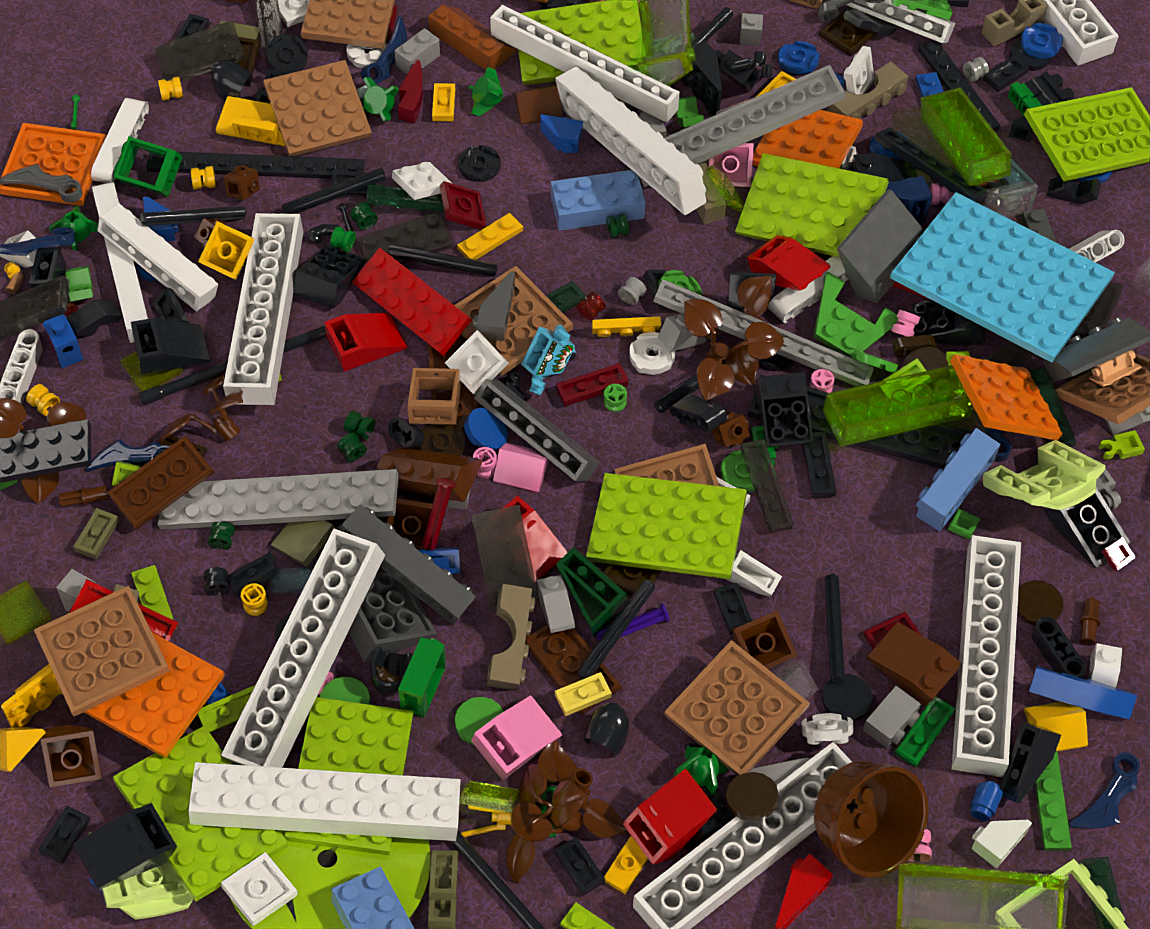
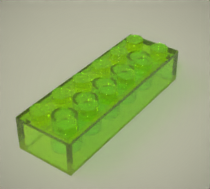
M961 87L920 98L921 120L969 186L979 185L1011 175L1010 151Z
M950 365L827 393L823 412L840 447L970 417L973 405L953 366Z

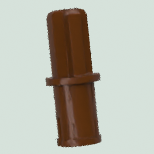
M106 485L86 489L81 487V490L60 493L61 507L78 504L86 506L90 502L109 500Z
M1094 597L1085 600L1083 617L1080 619L1082 624L1080 643L1090 646L1096 644L1097 627L1100 625V620L1098 619L1100 601Z

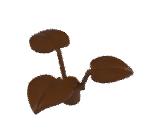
M771 276L748 278L738 288L737 298L740 305L745 307L744 312L761 321L762 319L758 316L765 312L771 297ZM715 328L714 330L716 331V337H717V336L719 335V333L721 332V330L718 329V328ZM711 332L705 336L706 339H711ZM741 339L739 342L736 343V345L746 340ZM748 345L729 354L725 359V365L732 369L734 379L744 384L753 385L759 367V359L752 358L748 354Z
M690 299L684 303V323L687 330L697 337H705L711 332V348L707 352V358L697 368V383L705 401L725 394L732 388L735 378L734 373L728 365L722 364L729 354L748 345V354L752 358L761 360L772 357L783 346V337L771 325L765 322L752 323L745 331L747 341H743L732 348H728L726 344L721 342L716 343V331L714 329L718 328L723 321L720 310L709 301Z
M226 372L215 378L202 392L205 395L211 391L217 402V405L209 411L210 415L217 411L221 414L213 420L215 425L211 426L196 415L188 413L172 422L163 431L159 444L162 445L165 438L193 420L210 429L213 434L218 432L225 442L232 439L240 432V429L227 414L225 408L243 403V390L239 388L228 394L223 400H220L217 389L218 386L224 383Z
M0 398V438H11L17 433L23 432L24 426L21 423L26 418V410L16 400ZM69 402L53 405L47 414V422L50 426L86 420L84 408ZM59 472L20 480L27 495L35 503H41L57 487Z
M557 740L547 745L537 760V766L544 771L547 782L553 783L558 781V784H560L564 780L572 781L579 789L589 795L591 790L588 788L593 782L591 773L583 768L577 769L574 761L561 748ZM593 798L588 802L587 799L582 805L583 810L586 811L582 816L583 824L593 835L600 838H609L627 831L623 825L624 820L603 800ZM519 803L512 810L511 827L518 836L527 841L539 842L545 840L553 830L552 824L546 817L552 812L554 805L552 804L542 814L539 807L533 803Z
M531 764L525 771L519 785L520 803L529 802L536 804L538 801L549 808L552 804L541 797L547 787L546 775L537 765ZM562 781L553 793L552 802L554 806L552 807L553 812L550 820L555 828H553L551 834H561L562 830L577 832L582 825V814L578 810L588 799L589 795L579 789L572 781ZM517 834L508 845L506 865L514 882L520 883L521 878L528 872L533 863L535 846L533 841H527Z

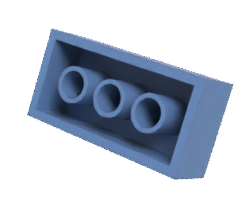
M632 170L551 181V201L559 231L606 224L607 217L612 216L615 218L623 213L628 221L645 218L646 202L639 177Z
M977 428L972 434L967 433L960 442L961 447L957 452L954 450L948 457L944 470L940 468L932 479L933 483L930 488L926 486L918 497L920 500L916 504V507H918L916 517L939 532L982 478L983 473L994 462L1000 447V443Z
M381 866L332 888L331 902L346 929H414Z

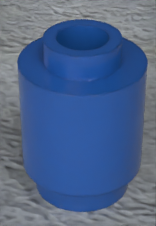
M992 781L980 782L970 804V814L974 818L981 821H990V818L995 816L1003 795L998 784Z

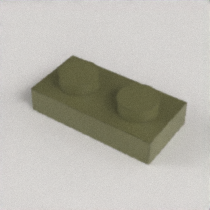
M96 508L73 546L74 551L97 560L119 523V517Z

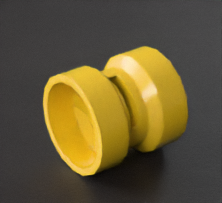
M174 77L169 81L165 79L158 80L162 101L169 100L170 97L183 98L179 77Z
M206 166L205 169L191 168L194 190H199L206 186L208 188H216L213 166Z
M37 384L31 388L26 397V401L31 406L37 407L38 411L44 416H47L49 411L46 409L49 406L52 407L60 403L59 397L54 393H49V390L42 384Z
M252 583L242 589L241 599L245 612L253 616L264 613L268 607L264 588L259 584Z

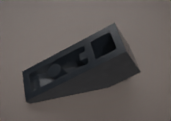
M1022 722L1009 765L1000 786L1003 792L1002 797L1015 803L1022 801L1053 760L1061 734L1042 726Z

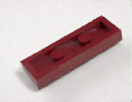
M618 363L556 383V391L565 407L602 395L606 387L611 384H620L626 387L629 384V380L621 364Z

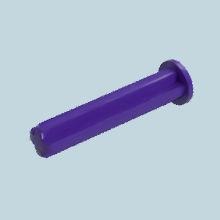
M661 603L659 608L634 617L621 637L664 620L666 623L669 622V615L664 604ZM609 627L596 633L598 641L601 640Z

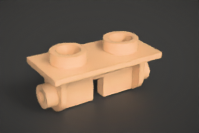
M1133 350L1114 357V364L1112 359L1094 366L1092 369L1093 375L1089 379L1104 387L1111 385L1114 381L1124 376H1129L1132 372L1140 369L1141 366L1134 362L1133 359L1136 358Z

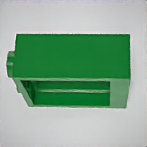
M128 136L121 149L120 161L114 167V178L121 183L168 197L183 157L175 150ZM138 149L165 157L155 185L128 177Z
M420 638L398 688L401 709L413 711L414 715L423 718L426 716L446 668L445 645L434 638Z

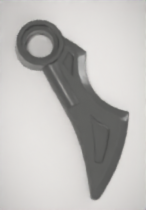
M38 164L20 168L0 178V185L24 184L59 192L61 199L67 203L78 201L83 194L80 183L77 180L72 179L67 174L60 176L46 174ZM70 188H75V189H76L75 192H73V193H70V194L65 193V191H66L67 189H70Z

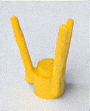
M466 795L460 796L461 800L481 804H469L468 808L491 812V822H496L495 825L464 831L461 833L464 837L495 830H506V825H511L513 804Z

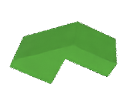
M696 97L679 98L678 110L675 113L679 126L688 127L704 121L703 115L698 114Z
M89 265L66 269L70 301L92 298L94 293Z

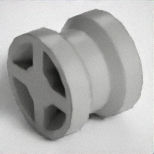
M977 57L973 62L969 61L963 65V73L970 82L977 81L979 77L983 78L989 72L988 64L982 57Z
M629 277L625 282V286L618 290V295L621 300L633 306L639 301V297L645 294L646 287L639 279Z

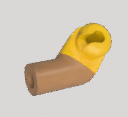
M9 262L4 267V271L10 279L5 290L8 293L16 294L24 281V274L18 265Z

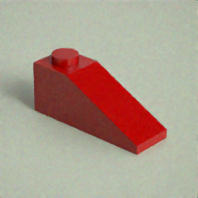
M811 854L804 860L800 857L790 868L792 873L775 929H786L831 884L833 874Z

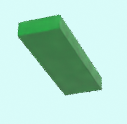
M935 696L923 710L919 719L911 727L894 754L916 768L954 714L956 708Z

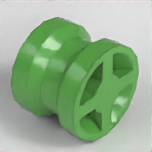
M611 384L604 391V406L612 412L622 411L627 402L626 388L620 384Z

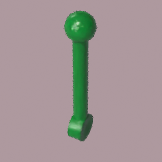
M73 95L72 101L74 105L71 127L72 130H77V109L80 96Z

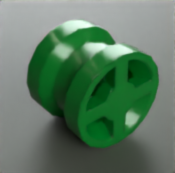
M337 226L332 233L330 246L342 248L344 252L349 253L355 243L356 233L351 230L344 231L342 227Z

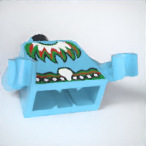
M556 325L554 331L539 327L521 363L522 366L532 373V385L529 391L539 396L546 385L543 379L553 374L562 373L567 362L574 360L576 357L575 346L570 341V335L562 325Z

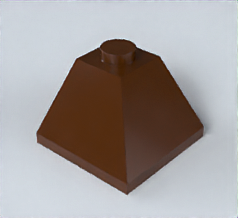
M70 724L43 729L46 733L40 740L49 787L102 779L93 729Z

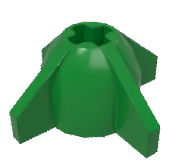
M490 67L486 68L484 76L477 80L475 86L469 85L468 89L473 91L472 98L475 102L471 113L477 116H481L499 104L503 98V90L496 70Z
M365 77L364 81L368 90L365 92L363 100L364 113L370 112L371 114L381 115L383 121H390L391 111L395 104L394 98L399 90L398 87L391 86L388 89L380 87L371 78Z
M75 206L72 211L66 213L61 219L52 224L49 230L51 233L52 230L60 227L72 228L75 234V243L71 246L72 250H77V242L85 240L90 235V232H98L99 223L89 220L80 212L79 206Z
M687 747L685 751L687 761L676 768L674 777L684 769H687L698 785L706 786L710 793L714 794L718 786V774L726 773L728 768L706 747Z

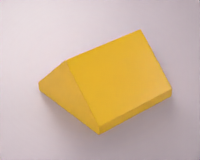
M217 221L198 262L236 280L255 239Z
M1056 702L1024 708L1028 723L1042 726L1061 734L1056 749L1057 752L1088 746L1086 711L1081 707L1065 702Z
M29 727L0 728V770L11 772L46 732L43 729Z

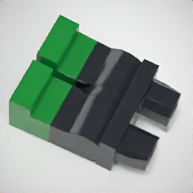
M1046 71L1041 76H1036L1025 83L1020 84L1016 82L1011 84L1008 98L1018 110L1020 109L1019 112L1024 116L1026 110L1030 108L1073 100L1074 92L1071 88L1063 90L1060 88L1063 85V78L1059 73L1050 76Z

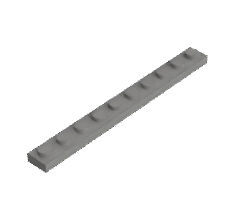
M662 279L653 302L684 314V303L687 300L702 299L709 301L722 314L723 321L718 329L746 340L745 331L752 323L764 322ZM771 325L784 340L783 346L777 354L815 370H828L835 378L863 390H866L874 367Z

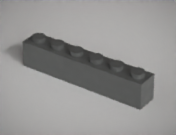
M486 379L475 395L474 399L573 480L588 481L600 464L599 460L501 381Z
M359 504L341 525L339 531L378 544L385 554L380 567L453 625L476 597L468 586L460 584L453 579L452 574L448 570L439 568L434 564L433 559L429 555L419 552L409 539L402 538L390 524L379 520L370 508H364Z

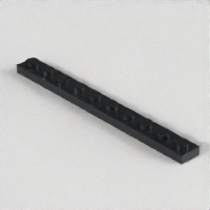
M149 152L147 172H160L165 157ZM178 152L183 158L177 173H191V168L205 169L206 166H213L214 174L227 175L235 167L245 165L248 168L256 169L258 176L332 179L333 170L364 172L365 159Z

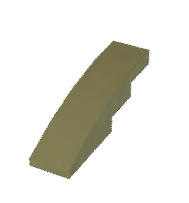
M432 850L428 929H456L458 851Z

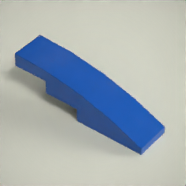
M1039 666L1036 668L1029 692L1126 719H1130L1137 698V694L1091 679L1085 680L1063 672L1060 674Z

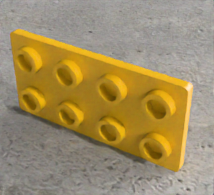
M231 96L227 97L216 127L217 134L285 146L271 104Z
M50 665L45 666L14 690L16 694L5 701L1 708L11 728L26 725L31 720V716L37 711L48 708L56 696L63 694Z

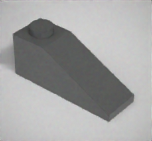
M510 271L480 305L479 314L474 315L473 328H477L486 339L505 340L515 288V272Z

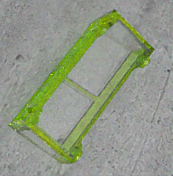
M640 0L638 5L641 11L642 57L637 58L639 71L650 78L670 86L692 71V61L696 60L691 43L689 0Z
M912 862L900 864L896 929H1065L1069 876Z

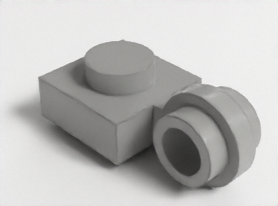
M1105 468L1104 472L1096 479V487L1100 494H1103L1102 497L1110 510H1113L1121 504V497L1118 492L1111 491L1115 488L1116 482Z

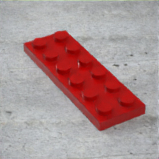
M380 247L352 281L354 285L443 356L472 321L470 317Z

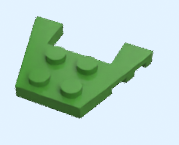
M891 0L892 5L899 7L901 4L907 6L909 10L915 11L918 9L928 15L950 20L952 10L947 0Z
M830 272L826 273L823 279L824 285L820 296V308L817 313L813 337L834 351L853 359L852 356L855 350L864 352L892 329L893 324L897 323V314L885 307L874 325L835 300L845 282Z

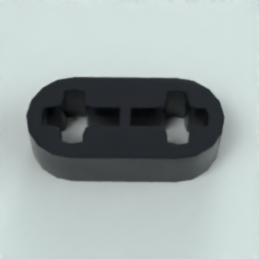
M397 416L391 419L388 426L391 437L407 448L418 449L422 445L424 435L420 428L409 423V420Z

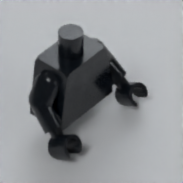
M720 50L715 51L721 74L748 92L752 90L760 77H770L773 73V65L765 64L767 55L763 51L754 52V59H750V57L742 58L731 50H728L726 54ZM756 66H761V71H758Z

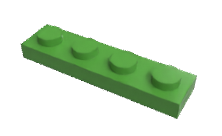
M1056 751L1053 760L1034 783L1044 851H1070L1072 847L1059 759Z

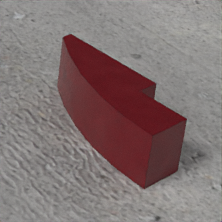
M417 59L399 88V119L415 124L419 116L424 94L422 67L420 60Z

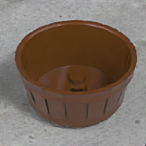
M856 761L843 765L827 778L818 793L814 806L816 831L823 844L832 850L838 860L853 873L866 878L888 875V873L894 872L903 863L908 861L916 851L915 849L918 848L925 833L929 808L923 784L909 770L894 765L876 764L870 761ZM852 799H854L857 808H854L852 813H850V810L847 809V804H850Z

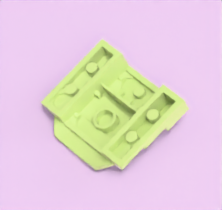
M1054 440L1038 448V465L1019 474L1000 465L983 473V486L999 495L1024 500L1031 505L1061 510L1084 501L1096 492V479L1104 472L1105 465Z
M169 862L102 889L107 908H120L135 920L188 909L194 900Z

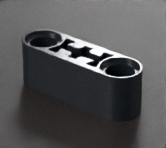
M687 394L669 407L671 415L673 417L676 416L680 420V424L705 433H709L727 420V414L720 404L710 400L705 401L703 398L692 394Z
M1048 616L1039 618L1031 636L1054 672L1060 674L1063 672L1082 679L1086 671V665L1063 630L1053 618ZM1041 630H1045V631H1047L1049 634H1045V633L1041 632ZM1068 670H1072L1076 674H1071Z

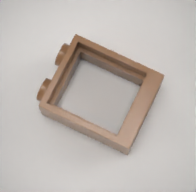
M413 368L408 399L409 423L456 424L461 387L460 369ZM419 390H452L451 401L418 400Z

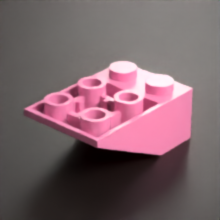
M530 695L476 731L471 741L503 781L543 751L547 745L560 738L562 733Z

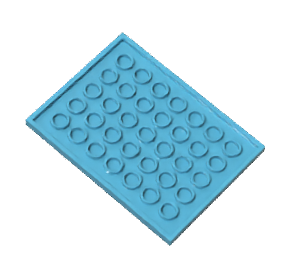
M956 192L892 271L890 278L1053 363L1112 280L1115 272Z

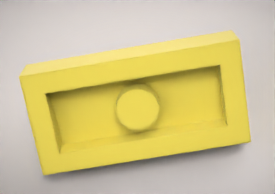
M601 672L555 691V697L565 716L609 699L612 696Z

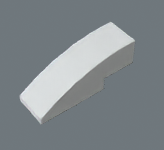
M740 551L735 555L732 577L726 580L737 583L739 586L752 592L770 597L782 576L743 551Z

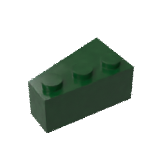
M573 547L556 565L567 590L593 637H595L598 631L603 630L622 611L628 602L627 595Z

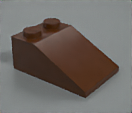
M898 622L866 657L924 707L937 695L962 665L960 661L942 646Z

